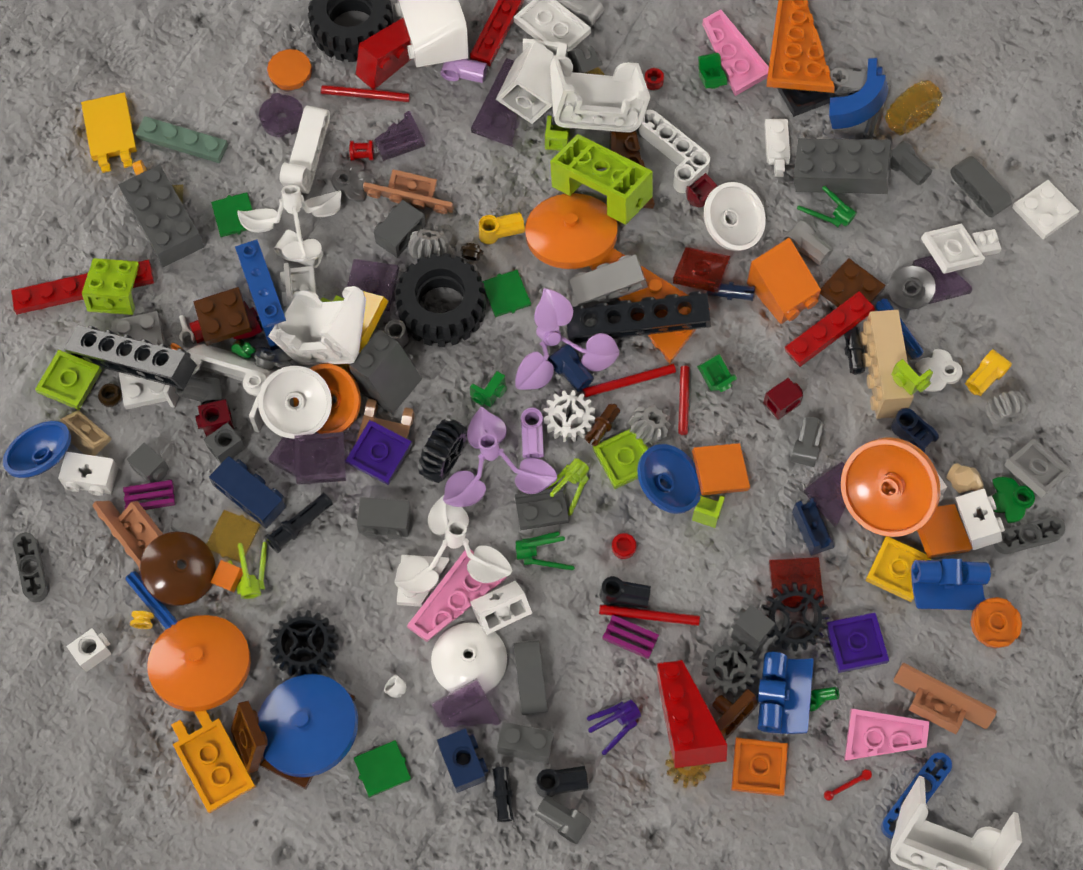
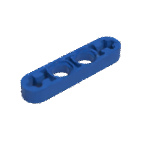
M939 752L935 753L921 768L883 819L881 830L886 837L893 839L895 830L893 832L889 830L890 824L888 821L894 822L899 816L898 813H900L902 802L906 799L919 775L927 779L931 784V790L925 792L926 803L929 801L952 769V761L948 755ZM933 760L935 762L942 760L944 762V769H940L935 776L931 775V771L936 766Z

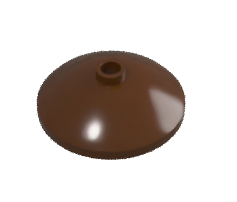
M180 531L168 532L155 538L145 549L140 561V576L146 590L158 601L172 606L189 605L201 599L211 588L212 583L210 582L216 571L215 559L207 544L193 534ZM178 561L184 562V569H179L177 567Z

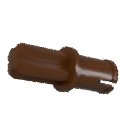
M608 404L601 416L595 418V424L585 436V440L589 444L594 439L592 445L597 446L605 433L612 429V423L620 413V409L616 404Z

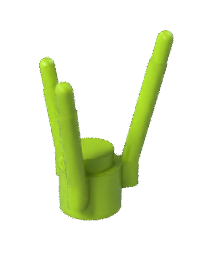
M574 458L570 465L567 464L557 475L556 482L546 488L550 489L562 479L550 493V496L554 497L567 481L573 484L579 482L568 510V516L572 515L583 487L589 480L586 476L589 472V467L577 458Z
M267 542L262 543L258 579H256L255 575H249L243 544L238 543L243 577H241V582L239 581L237 585V594L241 595L242 599H253L261 596L260 590H265L264 574ZM231 560L227 561L228 563L233 565V562Z

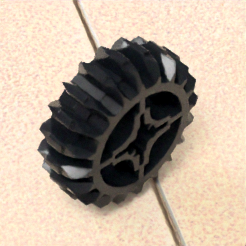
M446 418L432 431L421 453L418 465L419 474L424 476L425 479L439 483L445 480L446 476L453 469L466 442L467 428L462 423Z
M792 582L791 590H789L787 584H782L783 593L774 588L775 599L769 595L766 596V600L771 602L770 606L765 604L761 606L762 609L768 610V614L764 615L774 623H776L775 613L777 609L784 616L781 630L779 631L775 624L773 631L770 635H767V638L770 639L776 635L773 644L777 646L783 640L782 649L784 650L789 648L790 643L792 651H798L799 643L803 650H807L808 645L806 641L815 646L817 643L813 637L815 635L819 638L824 637L819 632V629L828 628V625L822 623V619H829V615L822 614L821 611L828 609V606L826 604L818 605L823 600V596L819 595L813 598L816 594V589L811 588L806 593V584H802L799 590L796 582ZM791 596L803 597L793 607H788L782 603L784 599ZM809 603L814 613L813 624L805 616ZM785 609L794 613L799 612L797 616H800L799 620L803 623L790 622L792 618L789 617L790 614ZM800 626L807 630L802 636L786 637L788 632H791L795 627Z
M309 610L306 611L305 616H302L301 612L297 611V617L294 619L288 614V622L279 621L282 629H273L276 637L270 639V643L274 645L270 652L272 655H276L273 658L275 664L280 663V670H287L289 676H293L296 671L297 676L304 675V672L313 674L312 671L314 670L319 675L322 674V665L330 668V663L327 659H336V655L331 651L339 650L338 644L334 643L339 640L338 635L333 634L336 630L334 625H329L328 618L321 620V614L318 612L313 618ZM311 627L306 632L297 631L300 628ZM322 633L324 635V646L321 652H319L315 644ZM290 636L294 643L290 648L291 652L286 656L285 643ZM298 639L301 642L308 641L311 649L308 647L304 648L303 646L301 648ZM305 656L312 658V660L306 662H298Z

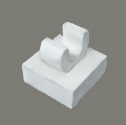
M995 229L972 233L971 238L983 256L1000 253L1001 246Z

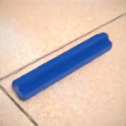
M885 298L878 301L875 306L878 311L894 310ZM900 318L905 350L912 359H916L924 351Z
M136 571L126 576L127 583L165 629L177 623V620L165 605L146 590L141 576Z

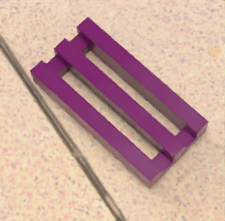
M172 480L123 487L125 509L132 501L150 500L169 496V498L143 502L140 505L144 510L176 505L174 483Z
M612 615L602 640L649 659L659 634ZM616 624L639 635H642L646 638L651 639V642L632 633H629L625 630H622L618 627H615L614 625ZM611 632L616 633L629 640L648 647V649L646 651L642 648H639L635 645H632L628 642L611 636L610 634Z

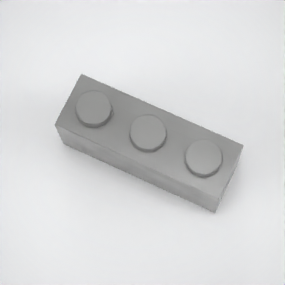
M625 255L619 258L617 262L601 264L593 271L580 272L570 279L578 305L585 308L594 307L596 304L606 303L648 287L636 255Z

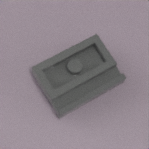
M563 487L554 497L550 496L554 488L545 489L536 494H515L520 531L569 523Z

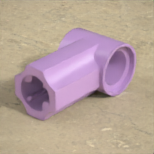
M469 59L444 62L440 74L448 81H458L461 78L483 83L486 77L487 63Z
M527 408L521 415L523 458L538 459L544 457L543 416L538 409ZM532 418L536 419L538 423L528 425L526 421Z

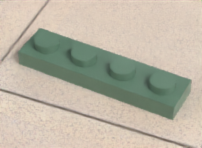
M144 116L136 132V137L139 140L219 164L228 147L227 140Z

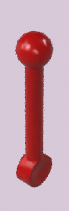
M865 769L860 776L832 791H825L824 798L830 801L834 798V795L862 780L868 781L872 777L871 771Z

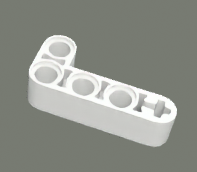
M305 106L290 162H284L281 167L280 183L283 187L296 185L300 188L301 193L308 194L310 192L329 124V110Z
M646 110L638 129L639 134L678 165L674 172L673 186L677 192L686 193L687 185L691 186L705 173L708 174L710 156L704 149L656 111Z

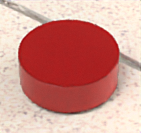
M627 533L616 535L612 540L611 546L613 554L620 559L632 557L636 551V540L634 537Z

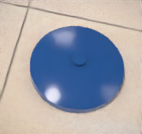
M300 675L283 682L267 696L258 712V725L260 730L265 732L268 740V745L263 753L264 758L278 771L294 777H311L330 770L347 755L357 735L358 713L352 697L342 685L323 675Z

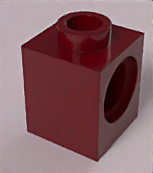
M788 377L766 392L763 403L779 420L801 405L803 391L797 383H793Z
M226 399L198 406L199 415L195 416L198 429H203L206 437L227 422L234 429L230 407ZM212 416H219L217 420L209 421Z

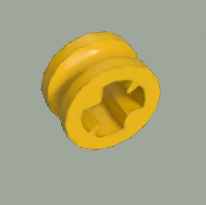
M133 611L131 613V617L134 618L130 621L131 627L138 629H151L153 627V623L150 622L154 619L153 613L147 611Z

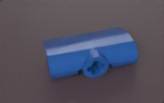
M940 559L939 561L915 560L911 567V578L916 607L918 609L974 610L977 604L985 600L983 585L988 584L990 581L991 570L987 562L962 561V559Z
M767 652L764 654L763 673L759 684L758 730L779 734H804L808 732L813 658L787 659V655L780 652Z

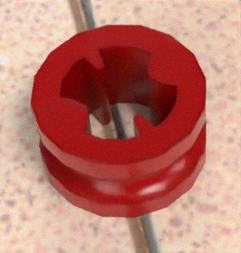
M650 68L645 72L644 80L649 90H658L663 86L664 73L660 69ZM652 77H657L656 81H652Z

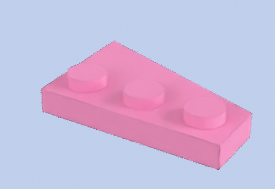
M850 709L844 761L926 748L930 721Z

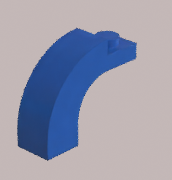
M877 58L868 59L867 80L858 92L849 96L830 98L829 118L832 129H843L859 125L873 117L883 106L888 94V85L883 67H879Z

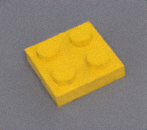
M886 536L865 581L912 602L914 599L911 578L912 564L915 560H931L932 558H928L925 553Z

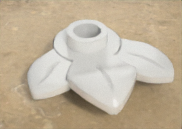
M935 349L932 358H922L915 363L916 370L921 374L929 369L933 371L930 379L931 384L924 390L928 392L941 391L947 384H955L961 379L963 374L961 365L952 360L949 352L941 349ZM947 370H954L951 374L946 373Z

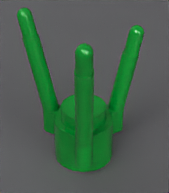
M823 186L822 189L838 204L833 212L835 219L811 209L797 206V210L830 222L837 228L841 224L847 227L857 214L855 210L845 204L826 186Z
M558 531L533 538L516 540L517 560H524V565L535 564L558 569H575L572 565L533 559V556H537V546L565 540L564 536L557 537L560 535Z

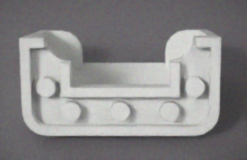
M397 0V3L394 4L396 17L400 16V19L404 18L411 39V45L407 46L410 59H414L416 67L468 58L467 26L459 0Z
M553 56L550 64L553 117L558 126L616 132H633L640 127L651 97L639 63H622L616 67L613 76L574 73L572 72V61L568 57Z
M355 286L346 287L342 292L345 298L344 301L321 302L319 296L313 291H297L283 311L286 321L275 324L268 337L294 361L302 365L354 363L360 350L366 304L364 292Z

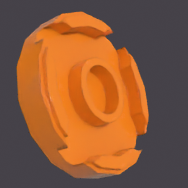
M287 49L279 51L272 56L268 62L267 71L270 81L277 85L278 88L282 90H295L304 86L307 80L309 81L312 67L309 58L303 52Z
M999 597L988 598L977 604L972 612L970 621L972 632L977 640L991 648H1002L1012 644L1019 637L1022 628L1021 615L1017 608L1015 609L1007 599Z

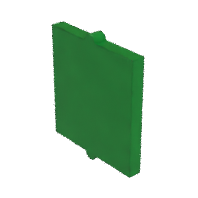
M247 192L235 196L228 195L227 198L211 202L220 237L236 233L240 235L241 232L247 231L241 225L237 213L238 210H252Z
M518 270L502 275L499 273L496 277L482 281L495 318L508 313L514 314L517 310L531 306Z
M396 740L354 757L360 774L358 778L360 781H363L369 798L411 780L405 765L406 758L402 757Z

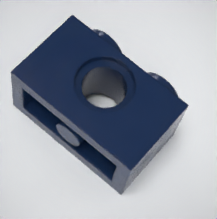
M466 728L437 739L439 749L457 793L486 782L484 774L488 772L483 757L478 759L475 750L479 747L474 734L468 735ZM462 754H467L471 757L470 762L466 765L457 763V758Z

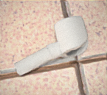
M185 315L179 316L182 326L179 338L182 344L185 345L184 338L188 335L191 336L194 343L195 337L187 326Z

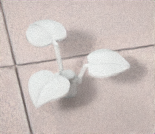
M288 185L281 190L282 199H279L278 212L269 208L251 211L238 210L237 213L241 225L248 231L259 233L273 229L274 223L280 222L284 207L288 213L294 216L298 242L286 244L282 250L283 256L287 260L294 262L310 261L320 256L322 247L316 239L302 240L298 212L302 207L306 213L312 212L316 217L334 215L341 208L342 194L341 191H335L304 201L300 188L296 185Z
M443 495L433 505L428 515L430 530L438 535L445 534L442 546L430 565L424 558L419 556H411L404 559L397 568L394 583L397 587L409 593H425L433 589L438 582L439 576L432 569L438 563L447 546L456 549L464 545L466 554L471 559L467 564L468 573L478 582L492 583L509 576L512 573V568L507 559L492 547L478 546L474 554L471 553L469 540L465 538L469 517L462 507L446 504L443 501Z

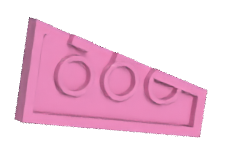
M721 9L703 19L702 25L715 53H719L721 56V67L735 96L767 78L769 66Z
M464 551L408 623L407 628L428 642L472 607L471 601L488 594L506 580L507 577L492 583L476 581L468 573L467 564L471 559L468 558L466 551Z

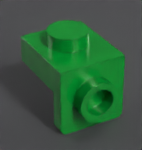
M714 53L699 56V77L705 89H715L727 85V76L721 67L720 54Z
M720 354L714 355L697 366L710 391L719 390L723 392L733 386L731 382L737 379L735 374H730Z
M496 371L485 389L472 384L470 386V396L473 401L479 405L485 404L492 407L498 397L501 398L507 389L505 375Z

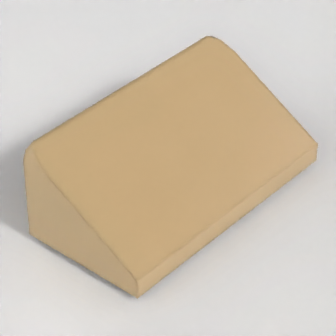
M79 410L60 419V422L64 423L71 433L70 443L85 455L96 456L111 441V437Z

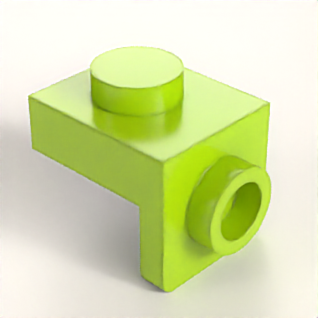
M902 359L895 364L891 375L899 387H903L912 395L916 391L923 392L929 387L933 371L929 369L919 376Z

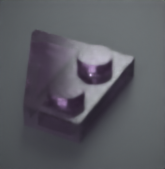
M932 256L914 260L912 264L929 271L935 280L936 291L933 299L928 304L970 294L973 290L972 286L955 271L944 274Z
M840 462L804 490L809 499L815 498L817 508L834 527L838 525L846 507L841 492V475L845 465L843 462Z
M477 678L432 702V707L444 727H457L458 725L477 726V724L498 725L501 723Z

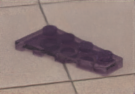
M506 58L471 127V133L513 147L518 114L496 100L514 63L513 60Z

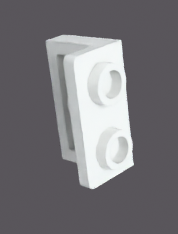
M284 263V271L280 272L282 286L285 285L286 292H282L283 306L288 305L292 296L297 291L310 290L316 293L313 266L290 268L289 263Z

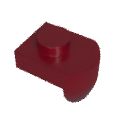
M707 173L691 186L687 185L685 192L689 204L698 208L703 207L708 195L717 185Z
M245 301L244 304L252 331L233 337V339H247L262 332L257 322L260 319L254 307L249 308Z

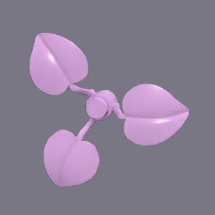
M544 288L534 315V321L537 325L536 334L542 340L540 345L543 348L544 356L539 352H532L522 360L516 374L515 387L519 390L539 389L549 383L553 376L554 367L551 362L547 361L549 357L547 345L555 346L560 341H563L579 352L585 353L581 363L586 369L601 371L611 366L619 355L617 344L611 336L604 333L592 336L586 343V349L563 337L559 331V326L567 325L571 321L573 316L572 305L560 293Z
M480 407L473 416L467 431L469 444L476 449H480L481 452L478 456L477 475L474 476L470 471L454 473L445 485L443 501L454 507H467L479 502L486 492L485 484L479 481L482 475L483 462L485 459L493 461L498 456H501L513 472L517 473L515 484L523 493H539L556 482L558 477L555 470L548 463L537 458L524 459L520 464V469L516 468L505 455L504 450L499 447V443L504 440L507 434L505 423L499 417Z

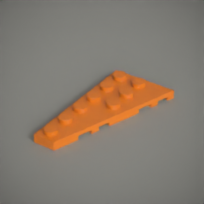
M778 0L766 87L834 93L835 86L830 78V70L825 62L824 51L817 29L814 26L813 16L808 7V0Z
M613 248L604 259L589 267L593 271L599 265L617 262L619 258L625 255ZM641 266L648 287L617 299L619 301L630 300L632 302H639L647 297L663 299L671 294L679 296L688 295ZM683 307L680 309L679 313L682 315H687L691 312L692 309L689 307ZM659 310L656 316L663 318L668 312L666 310ZM636 313L632 319L639 321L643 319L644 314ZM696 329L651 334L648 336L652 340V344L663 353L666 361L670 364Z

